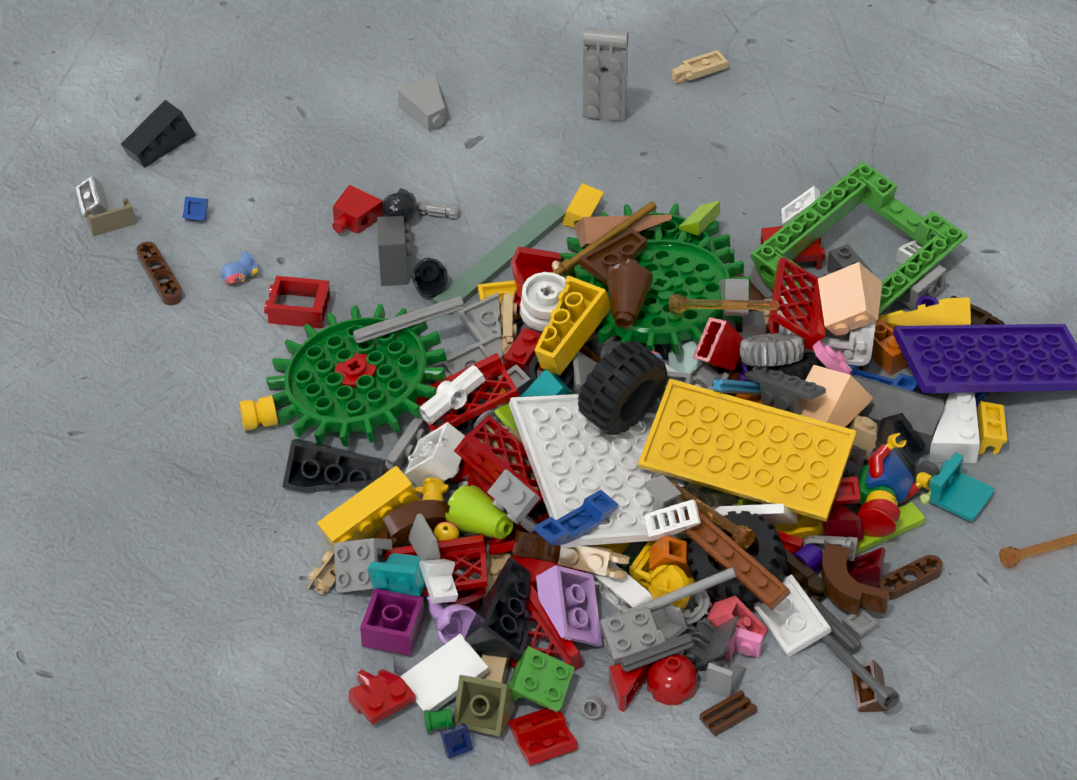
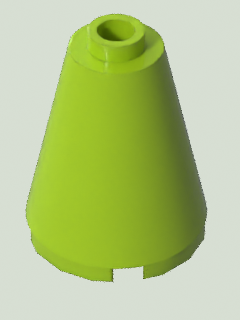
M461 486L448 501L447 505L450 506L449 514L446 513L445 515L446 521L456 525L460 533L483 534L485 537L503 539L513 530V521L507 516V513L496 507L492 503L493 500L477 486Z

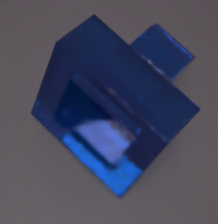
M465 723L440 731L445 754L449 759L473 750L468 727Z

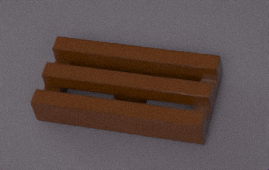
M742 690L700 713L699 719L714 736L757 713V706L751 704V700L748 697L745 698V693ZM743 707L746 708V709H744V710L740 711L739 713H737V714H735V715L732 716V714H733L734 712L740 710V709L743 708ZM722 719H726L725 721L714 726L715 723L721 721Z

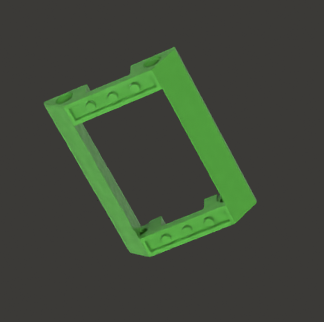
M863 161L754 250L750 256L764 284L773 290L777 264L781 257L794 263L792 260L862 202L923 246L882 281L880 315L967 239L968 235L933 210L923 218L894 198L898 185ZM794 280L797 287L801 288L798 282Z

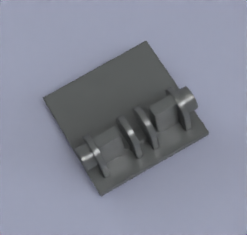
M736 616L717 627L711 625L712 622L707 618L700 620L692 634L694 646L685 650L684 656L694 664L695 668L704 667L716 658L720 659L727 651L726 645L736 631L735 625L739 617Z

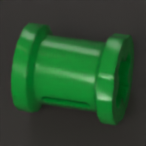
M450 706L446 707L445 710L429 712L428 709L424 710L427 733L443 728L453 730Z

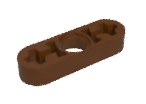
M926 555L882 576L879 580L878 588L890 591L889 600H894L939 578L942 572V560L935 555ZM913 574L917 579L909 581L904 578V575Z

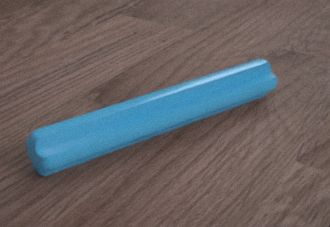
M718 378L713 381L712 389L716 392L761 396L760 383Z

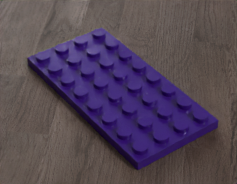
M1065 324L894 326L893 335L922 393L1077 390V343Z

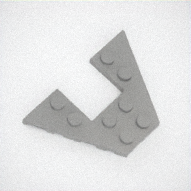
M498 293L458 311L459 319L477 343L448 356L447 361L431 364L429 367H444L446 377L495 353H498L503 363Z

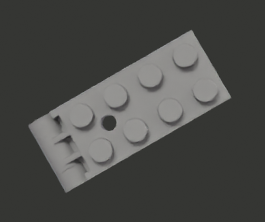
M585 28L583 37V117L625 121L627 112L629 32Z

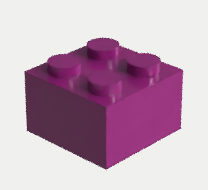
M374 589L360 626L362 646L411 656L425 618L424 598Z

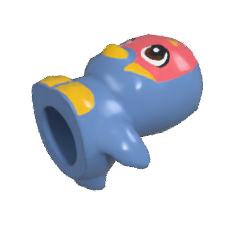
M242 251L238 262H231L223 266L221 270L223 281L227 284H234L239 281L244 282L248 275L256 276L259 270L255 258L248 252Z

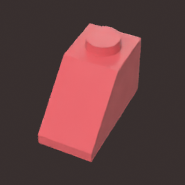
M736 596L713 604L707 617L711 621V625L717 627L738 616L739 619L735 627L761 634L764 638L768 628Z

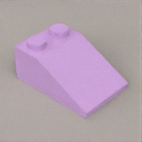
M556 565L537 575L539 601L561 638L598 647L601 646L602 638L593 574Z

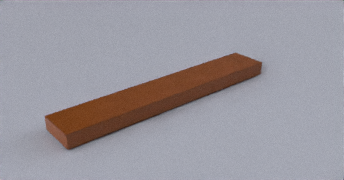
M685 510L686 520H690L688 510ZM699 510L701 524L682 531L723 568L727 570L734 567L737 573L735 578L771 610L791 594L789 588ZM676 514L677 523H680L678 514Z

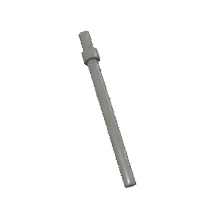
M731 567L622 612L620 610L612 613L611 617L647 608L650 611L656 610L737 577V573L734 567Z

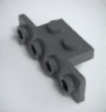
M755 366L753 370L745 373V379L760 383L763 405L798 415L802 414L800 398L812 400L826 393V388L817 385L815 382H808L797 376H790L782 371L769 369L766 366Z

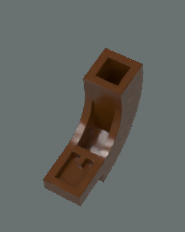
M421 500L406 504L383 518L386 525L372 538L392 539V548H398L409 539L413 523L419 513L424 516L434 534L437 524L447 522L445 515L446 513L449 514L450 506L447 505L448 503L440 500ZM385 550L382 551L381 556L385 557Z
M826 543L822 557L821 579L826 584L825 593L831 601L841 609L854 615H859L861 608L871 612L886 614L890 591L864 585L854 580L847 571L850 564L851 549Z

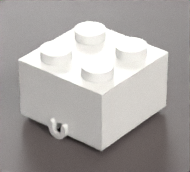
M447 422L419 439L413 454L408 456L409 464L404 475L419 487L423 486L424 480L428 477H436L443 481L448 478L452 479L459 472V463L462 459L454 450L465 436Z

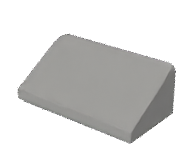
M90 176L75 187L83 217L86 218L85 210L90 209L93 216L109 210L103 186L93 176Z
M421 513L417 514L409 534L411 545L420 561L440 559L441 556L436 537Z

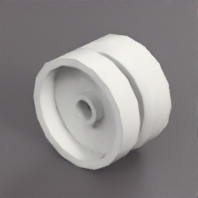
M542 272L532 275L525 281L522 288L520 315L530 328L543 331L545 326H548L550 314L558 304V296L566 286V279L555 273Z

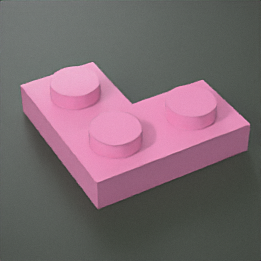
M820 340L812 346L816 356L828 369L850 375L852 369L847 364V358L840 350L836 352L829 344L825 346Z

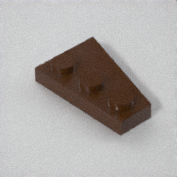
M631 229L579 257V265L607 286V268L625 263L629 259L634 260L647 247V239L634 229Z

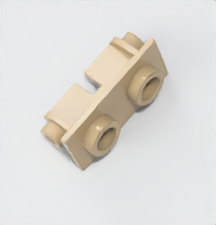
M330 549L320 560L324 563L321 568L315 566L307 577L311 580L306 588L307 590L313 585L317 593H327L336 581V577L330 573L335 574L334 551Z

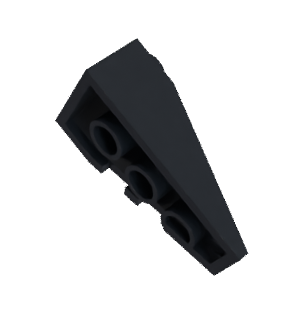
M294 439L291 441L282 487L302 492L367 486L383 475L386 460L321 443Z
M512 557L507 559L472 620L464 640L483 655L519 659L529 639V631L526 630V620L529 619V611L526 610V599L530 593V571Z

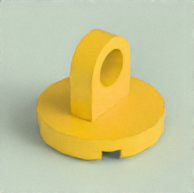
M661 565L650 576V579L653 580L651 581V586H648V592L653 599H656L695 583L694 578H687L684 571L677 565ZM690 596L673 602L670 605L679 607L682 612L687 606Z

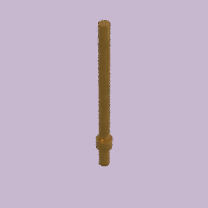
M653 201L649 202L574 257L561 262L559 267L551 273L560 276L568 275L579 264V257L619 236L657 208L656 204Z

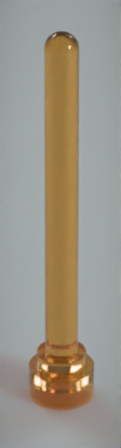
M672 294L669 299L671 313H682L687 309L777 310L780 307V303L775 300L687 299L682 294Z
M669 480L682 493L680 499L685 502L695 500L697 509L733 534L735 543L743 548H748L752 545L756 538L754 530L748 526H737L675 482Z
M1077 533L1021 549L1011 546L1002 548L999 551L1000 561L1005 568L1016 566L1022 558L1077 544Z

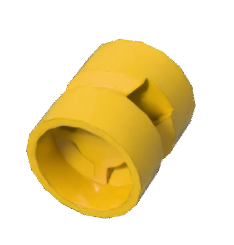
M272 395L259 397L257 402H254L252 399L239 401L244 431L257 429L259 424H262L264 427L278 425Z

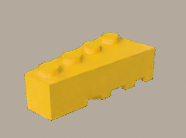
M569 275L565 280L566 286L558 296V304L550 314V322L548 326H545L535 348L541 368L548 369L558 375L562 374L611 309L605 289Z
M395 466L318 521L317 524L324 537L334 548V543L369 539L386 525L383 518L406 504L420 501L413 484Z

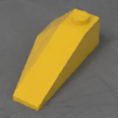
M970 298L942 299L936 305L926 307L923 304L919 305L917 310L909 312L900 310L878 316L876 322L883 320L892 330H894V326L971 325Z

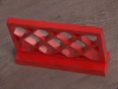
M781 257L777 264L769 319L804 339V347L812 351V346L825 337L826 331L818 283L819 278L786 258ZM794 280L798 282L801 288L797 287ZM806 281L810 282L812 286H808ZM783 282H786L790 289H787ZM802 293H805V294H806V296L808 297L809 301H807V300L805 299V297L803 296ZM791 295H795L799 302H795ZM780 296H783L788 304H785ZM803 307L807 315H804L800 308ZM789 309H792L797 317H793ZM777 311H781L785 318L779 315ZM797 322H801L805 329L801 328Z
M498 353L473 364L484 375L485 381L467 395V397L473 398L472 402L465 403L463 407L459 408L465 409L466 412L456 415L459 409L452 408L449 414H444L439 418V420H445L443 424L434 427L438 420L431 425L428 424L431 432L447 422L456 427L509 401L510 398L520 395ZM469 367L451 376L446 377L445 380H440L430 386L435 387L437 391L438 386L442 382H452L464 371H466ZM503 374L499 381H495L498 379V376ZM487 387H495L492 393L485 392ZM502 388L511 389L504 394H499ZM419 396L416 403L421 407L430 399ZM480 399H488L487 402L478 404Z
M489 414L455 448L454 452L492 485L503 471L507 469L536 493L540 499L527 515L543 500L536 478L535 480L527 478L526 472H534L531 466L524 465L522 458L529 461L524 445ZM487 424L493 429L495 434L487 433L485 425ZM489 440L497 441L499 448L491 447ZM504 442L509 443L513 450L506 449ZM508 456L515 457L517 464L509 463Z
M483 534L437 541L440 559L455 562L452 578L456 579L454 584L457 591L488 587V553ZM412 545L385 550L386 561L393 553L418 556ZM462 566L468 569L462 575L456 573ZM474 573L482 577L481 579H468ZM427 587L417 597L429 596Z
M530 583V593L526 599V610L531 615H529V619L526 621L537 623L536 631H529V637H533L530 647L549 656L562 658L564 663L574 667V671L583 667L580 652L571 640L561 638L540 603L537 591ZM538 638L550 641L548 649L536 648ZM510 658L509 663L513 669H515L517 660Z

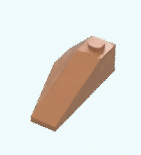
M647 215L623 233L631 229L638 233L667 223L672 219V215ZM630 216L583 217L574 225L581 248L588 247Z

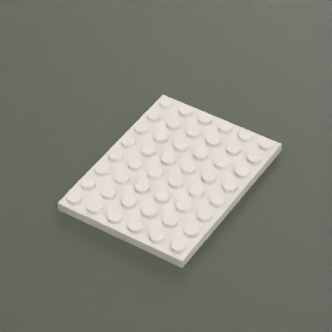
M579 394L510 398L509 406L550 517H553L555 520L582 506L586 497L599 490L605 492L619 504L618 508L593 530L570 543L560 545V547L656 541L649 537L644 515L652 512L656 499L644 485L645 482L662 474L638 467L640 456L654 422L653 418H641L636 425L631 426L626 432H621L619 435H608L581 414L578 407ZM664 475L682 493L679 503L691 500L683 480ZM666 518L667 526H670L669 520ZM684 532L670 536L677 539L689 538Z

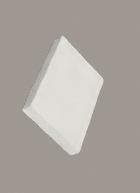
M784 504L717 506L712 508L713 518L719 514L722 516L728 515L730 511H736V513L750 511L751 516L757 513L763 516L764 520H769L773 525L797 524V515L791 512Z
M792 574L783 581V584L789 588L791 594L778 606L771 610L766 604H761L759 601L754 603L753 607L788 658L832 632L831 627Z
M459 634L400 677L416 695L415 702L423 712L427 709L429 712L437 711L457 696L459 675L482 678L490 670L469 643L464 640V637Z

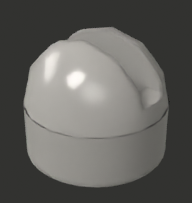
M591 696L583 702L581 709L587 718L596 719L602 714L604 703L599 697Z

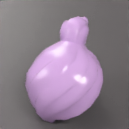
M428 596L429 612L437 620V635L441 642L446 644L459 634L465 639L476 613L470 607L461 604L449 605L447 607H444L442 603L432 604L430 596Z

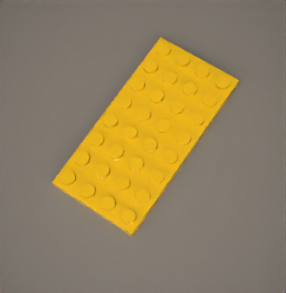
M669 379L640 456L638 467L759 503L784 504L791 512L827 522L857 433L856 430Z

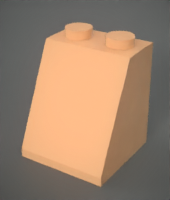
M860 262L818 279L824 325L834 335L847 334L853 329L867 326L869 323L878 320L882 281Z
M813 365L805 381L815 382L817 385L825 387L826 393L812 400L800 398L802 414L800 415L846 427L871 402L873 397L851 375Z

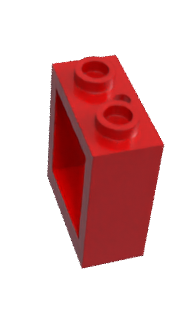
M276 276L274 284H271L269 287V300H266L264 304V313L268 315V323L300 327L309 324L313 328L322 329L331 299L330 281ZM281 294L315 298L313 308L280 305L278 301Z

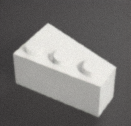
M950 393L931 442L929 461L944 462L946 459L950 460L956 452L964 456L963 463H977L980 440L975 393Z

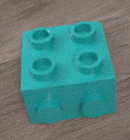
M955 452L950 460L946 459L940 473L932 477L929 488H931L929 502L968 521H974L993 496L994 488L962 473L964 456Z
M393 553L389 556L386 563L371 561L368 572L373 590L381 589L420 596L426 584L419 566V557Z

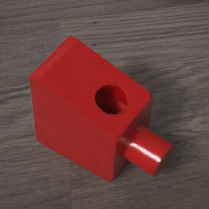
M348 185L333 205V229L337 233H342L345 229L356 234L363 232L377 222V217H384L382 212L383 200L352 185Z
M709 317L692 358L732 371L736 366L743 364L740 356V343L744 338L729 322Z

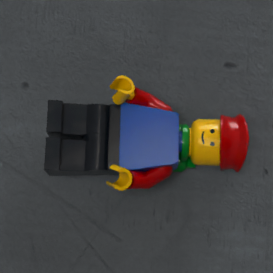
M903 413L882 418L875 442L876 448H873L870 454L868 465L860 469L858 485L861 508L856 515L860 517L862 532L865 536L884 537L895 532V523L900 518L898 505L919 493L921 487L927 490L931 489L929 484L932 476L925 472H920L916 477V483H914L915 461L918 453L924 451L925 443L917 432L913 430L912 425Z

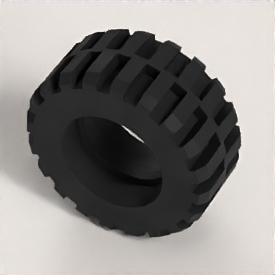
M637 341L623 342L620 346L612 348L611 352L606 353L602 357L603 359L593 367L592 372L588 374L585 383L582 384L580 389L581 393L578 395V407L581 414L608 435H619L621 432L629 430L631 426L636 425L647 414L646 412L653 407L656 399L662 393V388L666 384L667 368L665 363Z
M730 511L728 515L722 516L719 514L714 517L715 520L711 522L741 548H752L759 551L755 560L783 583L785 579L784 573L787 572L788 568L787 555L778 531L769 520H764L763 516L757 513L751 516L750 511H741V513ZM694 541L690 542L688 548L690 553L687 555V560L695 582L722 572L717 570L719 564ZM735 577L705 589L711 596L710 602L712 604L736 596L747 608L754 607V603L759 601L761 604L763 603Z

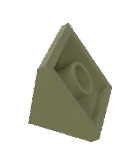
M459 675L453 727L502 736L516 708L510 685Z

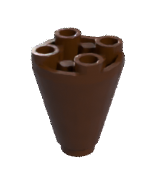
M629 259L625 263L608 267L606 274L614 323L621 328L633 326L653 283V274L648 269L639 265L638 261Z

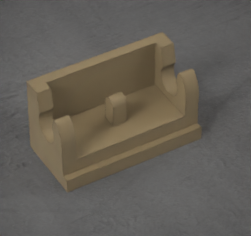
M128 198L123 199L124 207L107 210L94 216L91 214L90 209L85 210L86 222L93 237L135 224L133 207L129 203Z

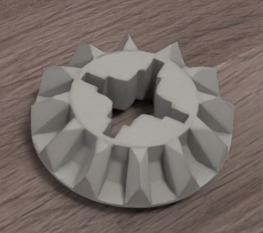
M702 590L690 595L688 604L682 611L686 625L694 626L696 622L702 620L704 615H709L707 609L712 604L710 602L711 596L707 591Z

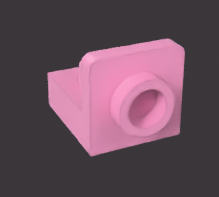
M735 627L736 631L726 645L725 660L730 661L734 651L746 656L759 658L763 648V635Z

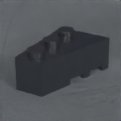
M164 100L121 143V146L130 158L145 168L195 137L196 134L183 112L167 100Z

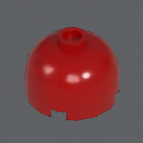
M677 653L651 663L647 672V690L653 694V698L657 702L665 705L682 704L683 700L693 698L697 691V670L686 656Z

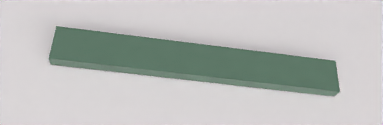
M550 203L547 204L434 297L433 304L457 296H461L465 303L478 292L477 284L489 283L511 264L510 262L518 246L531 248L564 220L566 212Z

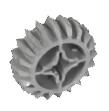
M786 333L760 334L747 337L740 343V356L742 362L746 365L758 367L784 366L785 364L796 363L803 359L804 344L802 338L798 335Z

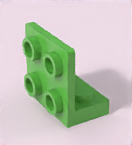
M528 646L518 659L509 683L514 703L518 698L523 699L524 697L550 710L559 712L574 672V667Z

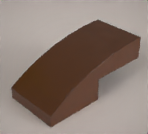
M516 530L512 555L559 562L560 545H551L538 533Z

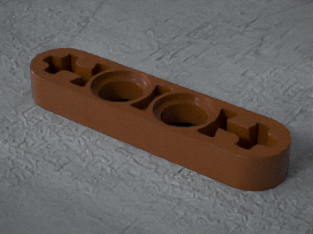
M152 242L139 244L137 246L138 260L161 300L166 305L180 303L182 300L181 288L157 246ZM154 264L161 265L158 268H150V266ZM161 278L169 279L168 281L163 283L158 282V280Z

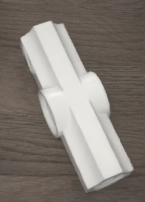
M472 365L452 382H442L437 388L436 395L419 408L424 420L431 425L451 408L459 409L463 407L467 401V395L484 383V375L476 366Z

